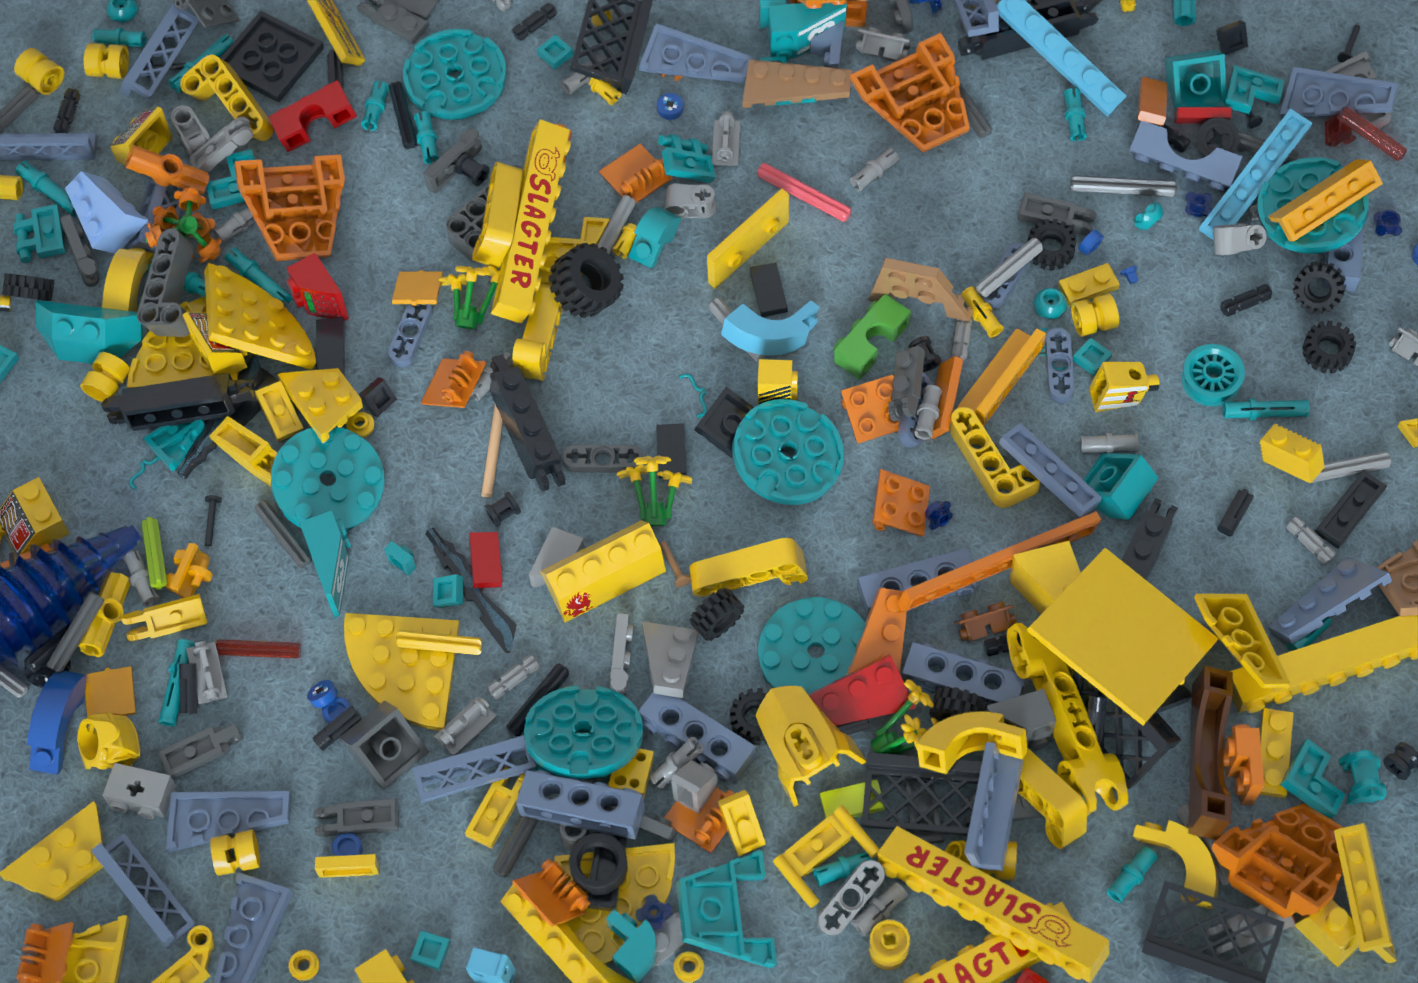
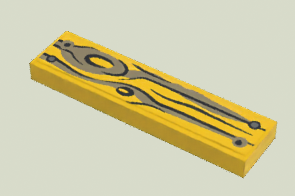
M307 0L340 61L356 66L362 65L365 62V58L333 1Z

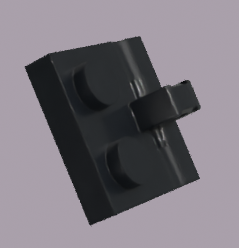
M725 387L697 424L694 431L705 437L710 443L733 459L732 443L735 432L746 414L754 407Z

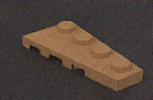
M749 59L742 108H750L752 104L764 103L765 106L776 105V102L791 100V103H800L803 99L814 98L816 101L849 98L852 83L849 76L853 73V70Z

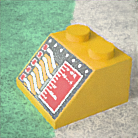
M154 107L143 110L138 117H135L130 122L127 129L114 139L110 147L116 161L126 166V159L133 145L159 154L173 139L162 108Z
M186 312L182 314L195 346L213 375L224 373L233 375L247 368L244 357L247 355L246 351L208 340L207 313Z
M39 477L14 489L0 508V524L3 526L2 529L5 531V536L16 556L46 543L50 545L70 534Z

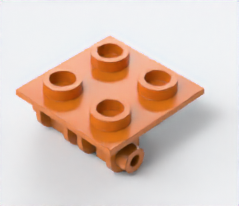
M641 143L599 171L601 176L621 197L627 195L635 199L636 203L673 179L672 176L665 174L663 159H655Z
M464 351L463 354L459 355L458 359L442 358L421 404L465 408L482 374L486 361H475L473 359L474 354L469 351Z
M893 374L841 390L843 398L841 399L843 409L847 410L857 444L899 430L900 420L892 421L888 413V405L891 401L893 390Z
M880 469L872 521L875 525L874 528L878 531H884L887 526H891L924 537L930 486Z
M716 787L699 814L676 801L664 818L672 822L670 827L709 853H712L728 831L718 801L735 793L731 790L725 793Z
M551 859L546 860L542 864L543 871L513 880L512 882L519 890L521 896L533 905L539 912L540 917L549 923L551 927L585 915L587 913L585 909L590 905V902L587 900L589 896L576 885L577 883L574 880L568 883L571 876L569 874L564 875L565 870L557 861L553 862Z
M74 922L42 930L43 926L40 924H30V929H26L24 945L27 946L22 947V952L33 956L23 955L20 957L22 962L19 963L16 978L19 979L18 983H62V979L67 971L66 959L68 949L73 942L72 929Z

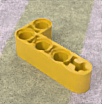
M207 55L182 77L181 88L186 94L196 100L205 101L216 93L235 120L239 117L248 118L251 125L249 127L252 129V137L254 139L266 141L273 135L274 128L268 116L233 68L216 55ZM246 104L245 109L241 111L243 105Z
M498 161L495 163L489 182L482 232L474 247L472 261L488 266L491 265L495 268L501 266L514 235L523 174L522 169Z
M540 283L539 289L533 300H536L532 316H528L523 338L516 339L512 356L513 366H519L524 378L543 381L545 378L543 372L546 373L551 356L549 349L553 348L558 330L555 327L559 326L563 311L561 308L562 304L555 301L556 295L551 293L550 286L552 285Z
M960 407L954 410L950 424L951 436L989 498L996 506L1007 508L1039 492L1041 482L1022 464L1012 469L1008 467L972 409ZM971 445H980L982 448L975 449ZM985 467H993L996 470L988 471L985 469ZM1029 477L1034 479V481L1027 482L1023 478ZM1006 489L1009 490L1010 493L1004 494L999 492L998 490Z
M791 538L772 540L700 560L689 566L692 591L696 597L710 596L713 592L716 594L719 589L735 590L779 578L786 585H791V582L796 581L804 583L808 580L804 552L796 541Z
M1027 748L1028 752L1023 758L1024 762L1018 793L1046 818L1045 831L1047 838L1054 847L1062 849L1086 833L1088 812L1086 803L1074 789Z

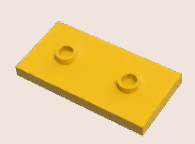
M781 189L707 255L708 284L714 289L789 223V194L785 190Z

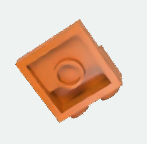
M1245 724L1232 727V735L1226 738V747L1223 751V767H1226L1227 777H1236L1234 785L1235 794L1240 795L1241 805H1253L1264 787L1259 728H1250L1249 725Z

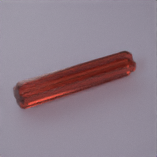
M1345 107L1339 113L1338 120L1395 161H1400L1406 155L1407 149L1349 107Z
M218 639L215 643L218 655L295 659L300 658L301 644L292 642Z

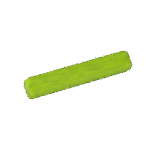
M149 516L141 522L149 582L152 588L160 590L167 585L158 520L152 519V516Z

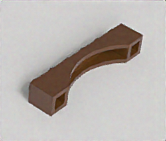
M1204 666L1192 684L1188 834L1217 840L1231 823V795L1227 790L1224 779L1223 751L1226 724L1233 697V672Z

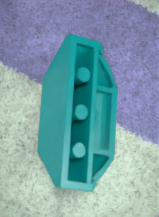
M42 300L36 301V328L58 360L93 364L100 352L110 353L121 358L143 339V325L137 319L138 312Z

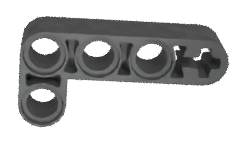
M513 165V167H517L522 170L524 168L520 165ZM489 184L446 221L449 242L470 261H472L474 247L482 232Z
M172 228L165 230L158 239L138 309L137 319L157 336L183 337L189 335L190 332L182 315L187 311L179 305V300L194 247L189 240Z

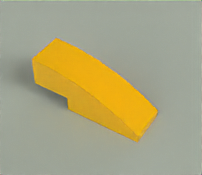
M227 416L211 433V440L246 470L271 487V470L278 452L271 449L267 441Z

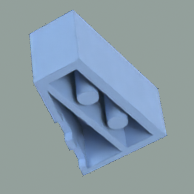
M81 171L65 188L93 249L115 254L149 221L145 216L140 215L135 210L136 207L132 203L127 202L122 197V194L104 177Z

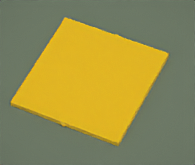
M1106 548L1095 557L1070 585L1064 586V591L1027 629L1032 636L1141 725H1144L1178 685L1185 683L1184 678L1219 639Z

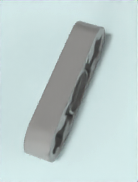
M865 860L849 875L817 915V927L822 933L837 935L844 930L883 882L885 872L880 863L873 860ZM865 867L868 869L875 867L874 875L877 878L875 881L869 879L864 883L863 887L868 888L866 893H864L860 886L852 882L855 878L857 882H861L866 876L865 872H863ZM850 888L856 890L859 896L857 904L852 907L846 906L842 900L843 893ZM837 902L841 909L849 913L846 917L843 913H840L835 920L838 923L837 927L830 926L826 929L827 921L824 917L825 915L833 916L838 909L833 907L834 903Z

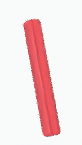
M762 163L757 171L759 178L843 222H846L851 215V208L767 163Z

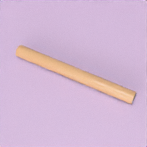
M496 404L494 406L481 491L482 497L490 498L493 494L503 420Z

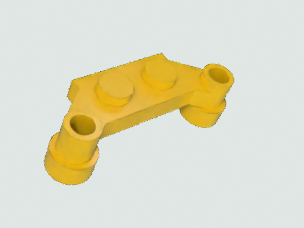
M203 925L192 928L187 937L188 943L191 946L190 951L151 983H203L211 977L207 972L211 953L214 949V936L210 929ZM207 940L203 945H200L201 941Z

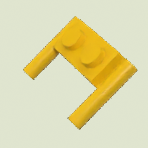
M842 805L783 854L777 856L773 863L807 905L813 908L820 900L803 881L802 876L805 878L812 872L813 868L820 866L851 841L852 836L871 858H875L880 849Z

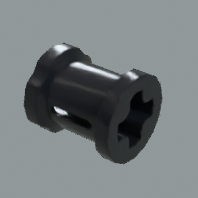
M465 153L458 159L454 170L457 174H463L471 179L472 184L475 186H480L488 177L490 167L486 164L481 165L473 159L471 154Z
M921 336L913 340L908 348L920 346L924 349V373L937 368L942 362L941 357L935 354L929 336Z
M509 491L504 493V497L497 502L484 506L487 515L496 527H499L501 522L511 515L521 513L516 500Z

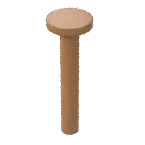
M666 541L660 542V546L677 577L674 582L675 586L680 588L691 582L690 576L683 575Z

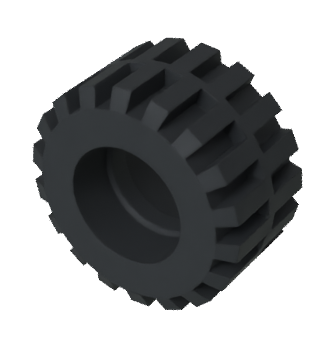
M582 243L566 252L554 262L555 264L550 269L552 274L549 276V282L552 283L550 291L555 293L556 297L554 299L557 303L560 302L562 304L561 308L564 311L570 310V315L577 316L579 314L580 318L592 317L619 299L621 296L620 291L624 287V284L621 283L624 277L623 273L619 272L621 266L614 261V255L612 253L609 255L607 249L603 246L598 248V245L595 243L590 245ZM581 272L589 279L592 289L583 281Z

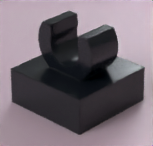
M1242 20L1217 28V40L1223 54L1227 55L1248 47L1246 23Z
M380 377L359 393L360 398L370 413L376 417L397 400L386 381Z

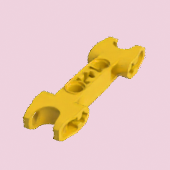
M1015 623L1007 630L1010 660L1018 677L1021 679L1031 678L1036 691L1044 689L1056 719L1053 736L1064 761L1058 764L1057 775L1080 796L1083 794L1086 800L1087 816L1096 810L1097 798L1095 792L1100 794L1105 804L1113 811L1122 809L1128 804V791L1123 769L1114 754H1103L1076 684L1070 675V672L1074 671V669L1040 641L1036 640L1027 631L1028 628L1025 625ZM1017 632L1020 635L1022 646H1020L1017 641ZM1112 787H1114L1118 793V801H1116L1114 797Z

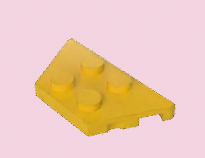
M339 368L278 374L279 381L282 382L285 391L322 443L330 438L329 432L335 426L341 428L350 416L355 415L363 407L361 398Z
M94 801L3 869L0 872V876L5 881H11L29 891L37 892L46 898L59 902L103 868L91 851L98 844L101 843L103 845L98 806Z
M127 915L117 917L118 920L103 926L100 924L95 925L83 933H74L73 942L68 949L66 959L67 971L62 979V983H118L130 918Z

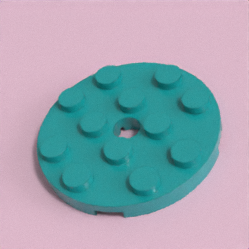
M449 29L429 35L414 46L415 50L409 59L406 58L403 67L405 90L412 103L421 111H428L433 117L447 120L465 119L487 110L501 96L507 80L506 63L499 47L490 38L475 35L472 30ZM452 71L461 72L458 79L450 77L449 74Z
M1320 157L1303 158L1278 168L1276 174L1268 182H1264L1258 196V217L1267 236L1281 247L1305 254L1324 253L1347 244L1361 231L1368 216L1369 196L1366 194L1296 241H1289L1280 223L1271 221L1268 216L1343 168L1341 162Z
M778 399L767 401L754 407L740 422L733 438V461L742 480L761 497L779 504L800 505L819 499L833 487L844 463L843 442L834 424L823 413L820 415L808 408V404L800 401ZM781 448H792L795 456L790 459V457L785 456L781 452Z
M335 426L329 432L330 438L323 443L312 428L301 431L291 437L281 447L275 457L271 470L272 495L282 510L283 515L299 528H301L299 522L331 510L335 520H342L346 532L362 522L364 523L378 507L384 489V470L377 452L363 437L344 428ZM331 473L336 482L331 486L323 485L320 481L321 476Z
M809 597L784 605L769 618L759 638L758 660L764 679L772 688L802 686L807 694L846 676L848 668L854 659L858 641L865 629V621L849 606L829 598ZM818 645L824 650V654L819 658H813L808 654V650Z
M579 685L569 686L545 695L528 712L524 728L526 749L539 766L556 776L576 779L606 777L610 773L619 770L635 757L643 739L642 718L637 707L624 695L601 686H596V690L579 689ZM578 730H583V731L590 730V734H588V733H579V732L576 733V732H577Z

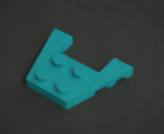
M756 851L746 857L733 859L726 864L715 868H708L683 877L676 882L683 942L767 968H774L777 965L774 938L743 937L736 882L763 880L766 877L763 851Z

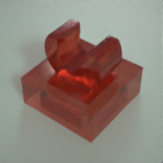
M1341 110L1324 122L1326 145L1335 147L1341 142L1350 144L1356 140V136L1352 135V130L1356 128V125L1351 122V113Z

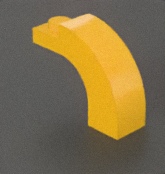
M142 248L117 250L106 276L102 308L137 312L140 282L144 273L149 269V264H152L151 260L154 257V253L145 252Z
M969 712L949 717L932 726L918 741L919 766L947 774L953 764L963 755L974 751H985L986 742L995 743L1000 754L1023 759L1028 752L1026 729L1005 724L1004 715L993 712Z
M1168 820L1166 832L1162 831V826L1150 822H1145L1144 826H1135L1133 837L1136 841L1170 849L1182 857L1186 867L1184 887L1214 898L1218 897L1219 879L1217 868L1209 850L1198 836L1188 834V828ZM1182 895L1181 899H1182V901H1183L1184 903H1186V901H1185V899H1184V897H1183V895ZM1186 895L1190 903L1195 900H1198L1197 898ZM1205 901L1195 905L1214 910L1212 904Z

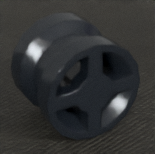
M1399 742L1394 748L1395 752L1388 754L1383 759V763L1398 779L1406 780L1411 775V770L1418 768V752L1409 744Z

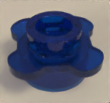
M1188 192L1186 194L1188 204L1185 207V212L1194 217H1207L1212 211L1210 208L1212 196L1209 193L1196 194L1195 192Z
M1385 210L1374 215L1373 219L1377 225L1375 233L1377 235L1393 234L1394 236H1399L1401 234L1402 228L1399 226L1401 216L1397 212Z
M935 501L927 507L925 517L930 521L929 528L931 530L946 525L953 517L949 501Z
M651 894L645 898L643 907L636 910V919L638 921L646 919L653 930H660L666 920V916L671 915L672 907L670 904H663L657 899L656 895ZM656 910L657 913L655 915H652L651 911Z

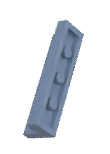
M953 0L968 37L999 31V10L994 0ZM968 4L976 6L977 8L974 11L966 9L965 7ZM974 20L985 23L984 25L971 26Z
M173 3L126 75L119 92L129 96L132 91H135L150 100L195 30L199 19L186 10L176 8ZM179 16L191 23L188 29L177 30L175 23ZM168 37H175L177 47L165 50L163 42ZM162 56L165 66L153 69L150 61L154 57ZM150 75L152 86L149 90L137 84L141 77Z
M96 133L0 134V161L95 160L98 137Z
M181 160L182 163L191 166L190 164H188V163L184 162L183 160ZM150 177L139 214L145 216L149 220L147 223L150 222L152 226L154 223L153 209L156 206L162 208L174 206L179 218L181 208L178 205L179 200L176 199L175 202L170 203L165 192L170 187L173 188L174 192L183 191L182 188L174 185L160 186ZM147 223L129 241L128 250L131 248H146L155 253L156 246L150 248L149 244L145 242V233L149 231Z
M1021 423L1001 437L999 444L1079 518L1096 511L1102 497Z
M523 735L416 766L412 770L421 803L517 776L526 773V771H534L537 768L535 761L526 749ZM526 756L529 762L520 766L509 763V761ZM500 764L495 773L487 775L479 771ZM471 773L465 782L458 783L450 779ZM442 781L437 790L425 793L423 786Z
M986 742L964 853L971 865L976 869L1003 871L1024 760L1000 754L996 744Z
M125 833L106 847L100 843L91 850L166 948H169L192 928L197 926ZM122 844H125L130 850L128 863L115 862L110 853ZM134 856H135V858L139 861L140 864H134V863H133V861H134ZM121 868H127V873L125 874ZM132 869L146 870L148 873L146 886L133 885L130 881ZM152 879L158 887L151 886ZM138 890L145 891L144 897ZM150 891L164 893L166 896L164 909L152 908L148 904ZM170 902L176 910L169 909ZM156 913L163 914L162 920ZM168 914L181 915L187 924L172 934L166 927Z

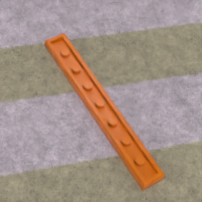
M1095 511L904 590L897 604L902 612H906L1011 568L1014 554L1066 541L1072 543L1093 534L1101 518Z

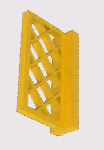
M1362 823L1334 830L1359 950L1361 952L1374 950L1387 963L1397 962L1367 826Z

